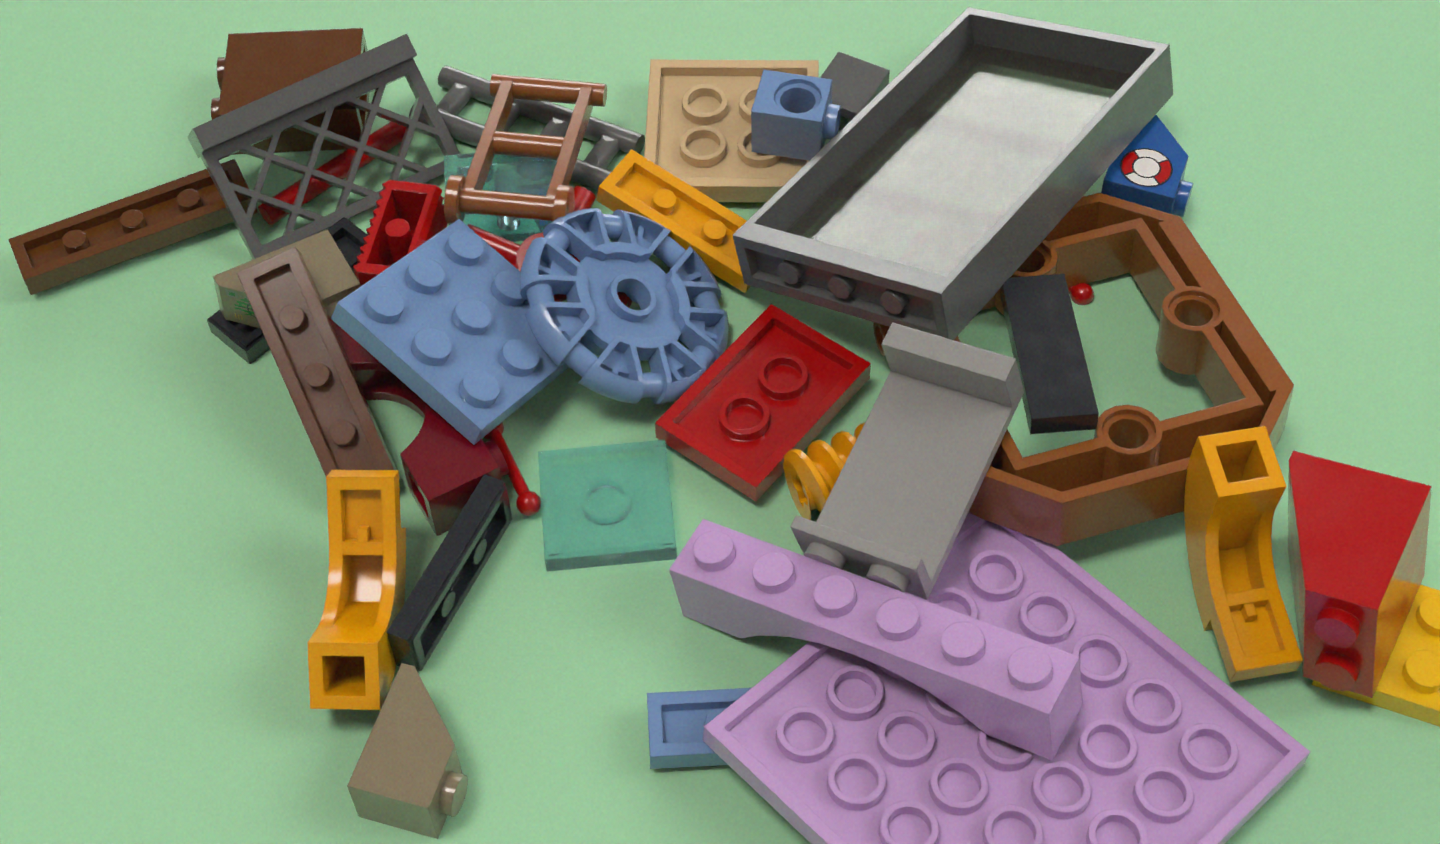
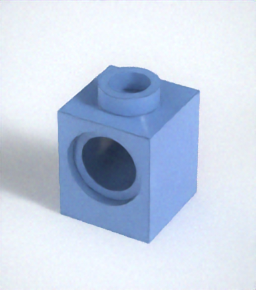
M763 69L751 110L752 152L810 161L824 147L826 139L831 140L838 134L841 105L832 104V79Z

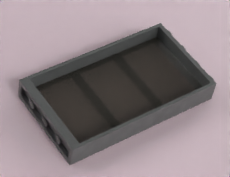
M968 7L732 235L744 284L890 327L893 322L954 340L1174 95L1170 45Z

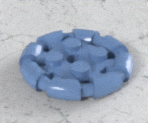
M599 208L570 212L547 225L543 231L544 238L540 237L532 241L524 257L520 273V295L529 301L530 306L526 311L525 317L536 340L548 357L558 367L564 362L582 378L578 383L589 390L617 401L637 404L641 398H651L654 404L674 402L726 350L729 324L727 311L720 309L718 302L722 293L710 269L691 246L687 250L668 236L671 230L639 214L618 209L613 214H602ZM569 254H573L576 258H578L580 260V263ZM652 254L671 268L667 274L658 265L649 260ZM617 292H625L632 301L639 304L641 310H633L625 306L619 299ZM564 294L567 297V302H555L553 295ZM677 340H680V341H681L683 344H685L688 348L686 349V348H685L683 345H681ZM648 360L651 372H642L640 361Z

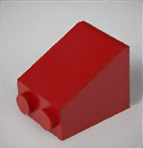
M1297 451L1292 452L1289 458L1288 555L1300 652L1303 658V677L1318 681L1333 690L1351 691L1373 698L1424 578L1432 486Z

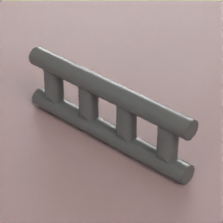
M446 65L439 73L438 85L449 91L439 102L437 108L452 138L477 147L485 125L467 120L458 115L471 98L493 105L495 97L490 95V80ZM515 99L504 131L508 132L521 115L547 124L540 135L565 137L573 110L552 102ZM421 110L418 122L429 125ZM590 116L584 138L597 143L584 161L577 159L570 181L598 191L599 185L612 172L606 168L618 151L628 153L632 149L640 154L644 147L645 135ZM501 155L553 174L557 160Z

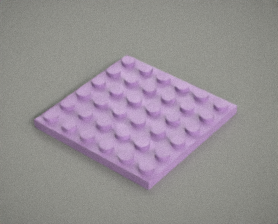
M970 513L967 514L929 598L925 599L908 592L905 593L1080 657L1082 705L1053 760L986 735L958 711L925 689L886 668L854 654L811 641L705 725L703 741L811 844H1225L1304 765L1310 753L1308 749L1053 544L981 519Z

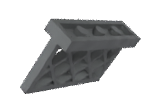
M407 34L191 130L187 137L197 157H201L252 259L330 228L343 217L349 219L377 206L376 201L380 199L379 192L382 190L375 192L353 184L363 154L394 165L389 180L398 181L403 168L416 174L401 181L426 183L465 164L413 59L417 56V53ZM403 77L406 78L416 98L410 118L379 107L386 85ZM375 90L371 103L358 99ZM347 104L368 112L358 142L327 130L334 108ZM421 110L429 125L418 122ZM323 114L319 127L305 122ZM375 116L406 127L397 156L366 145ZM293 127L316 136L306 166L274 154L281 132ZM414 130L435 138L446 160L429 168L405 160ZM271 137L267 151L252 146ZM323 139L355 151L346 180L314 169ZM239 151L262 159L263 162L254 189L250 190L230 183L219 160ZM270 163L303 174L293 205L261 194ZM310 178L342 189L335 212L322 216L301 208ZM350 192L365 197L346 206ZM236 194L250 199L246 212ZM257 202L290 213L283 236L264 245H261L250 223ZM298 216L313 221L293 231Z

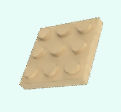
M650 59L644 157L716 202H767L809 161L752 152L751 110L763 69L819 77V60Z

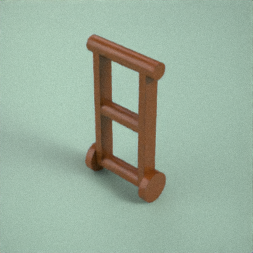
M492 74L490 95L495 97L467 176L450 175L447 181L444 196V216L446 222L452 224L458 219L463 222L466 213L554 221L570 212H574V188L569 186L593 106L605 107L607 84ZM514 100L575 104L565 137L505 132L504 128ZM506 155L557 160L546 196L483 190L494 156Z

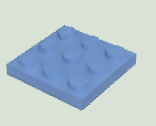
M460 219L340 300L331 317L336 324L473 445L569 368L564 362L558 367L548 357L532 333L525 317L526 311L530 308L529 301L520 295L521 272Z

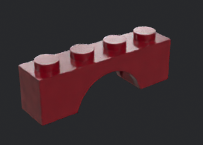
M330 317L365 399L388 400L401 403L415 410L424 418L419 433L409 446L400 453L409 491L436 536H439L449 531L484 474L502 480L501 477L509 474L507 463L500 448L493 439L485 443L481 439L473 445Z

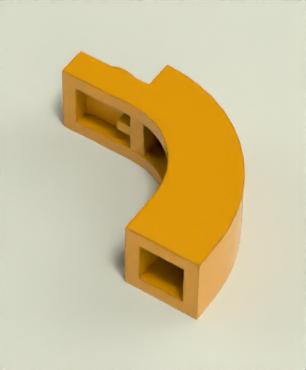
M1265 426L1198 436L1189 459L1184 496L1185 534L1193 589L1204 631L1213 629L1230 682L1297 671L1303 661L1281 597L1273 563L1272 521L1277 504L1287 486Z
M331 470L326 476L329 533L327 594L321 621L307 642L310 709L380 710L390 690L396 669V662L387 631L405 601L406 528H401L399 470Z

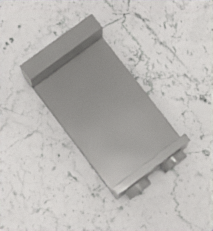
M892 322L881 344L891 371L817 521L814 522L796 515L790 528L804 556L860 575L904 593L908 592L928 599L1024 394V389L1015 358Z

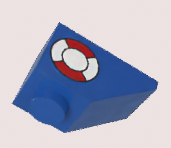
M1157 115L1149 121L1108 167L1101 193L1184 217L1193 188L1192 182L1183 180L1189 156Z

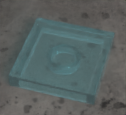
M665 439L538 451L544 558L547 572L673 560L677 558Z

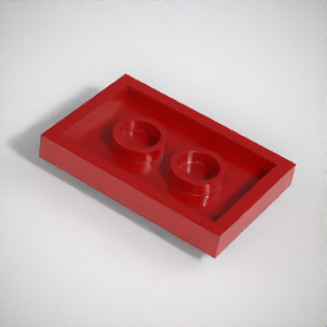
M770 304L655 422L656 438L757 502L784 472V455L792 449L804 451L870 379L871 363Z

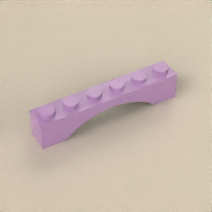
M705 519L701 521L669 569L684 617L738 638L754 636L791 637L820 643L854 654L886 668L925 689L962 714L986 735L1050 760L1054 759L1082 705L1080 657Z

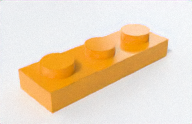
M632 149L599 185L596 201L612 211L618 209L633 212L663 225L671 230L668 236L687 250L691 246L708 266L711 273L743 293H746L751 287L744 284L732 236L747 220Z

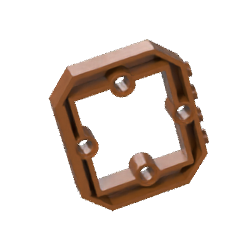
M1102 193L1083 196L1010 278L1065 274L1067 287L1070 288L1078 283H1090L1130 273L1160 319L1156 344L1158 360L1166 368L1176 373L1194 374L1214 407L1160 421L1152 412L1139 406H1114L1105 410L1098 417L1094 439L1027 457H1022L1007 429L971 505L970 514L1055 546H1060L1183 512L1187 468L1198 436L1265 426L1275 450L1285 429L1294 384L1181 217ZM1001 217L991 220L998 221ZM948 231L918 237L901 264L947 276L977 244L979 239ZM1000 289L981 310L996 307L1004 315ZM874 322L875 340L882 356H885L881 344L890 327ZM958 336L954 339V341L961 342Z

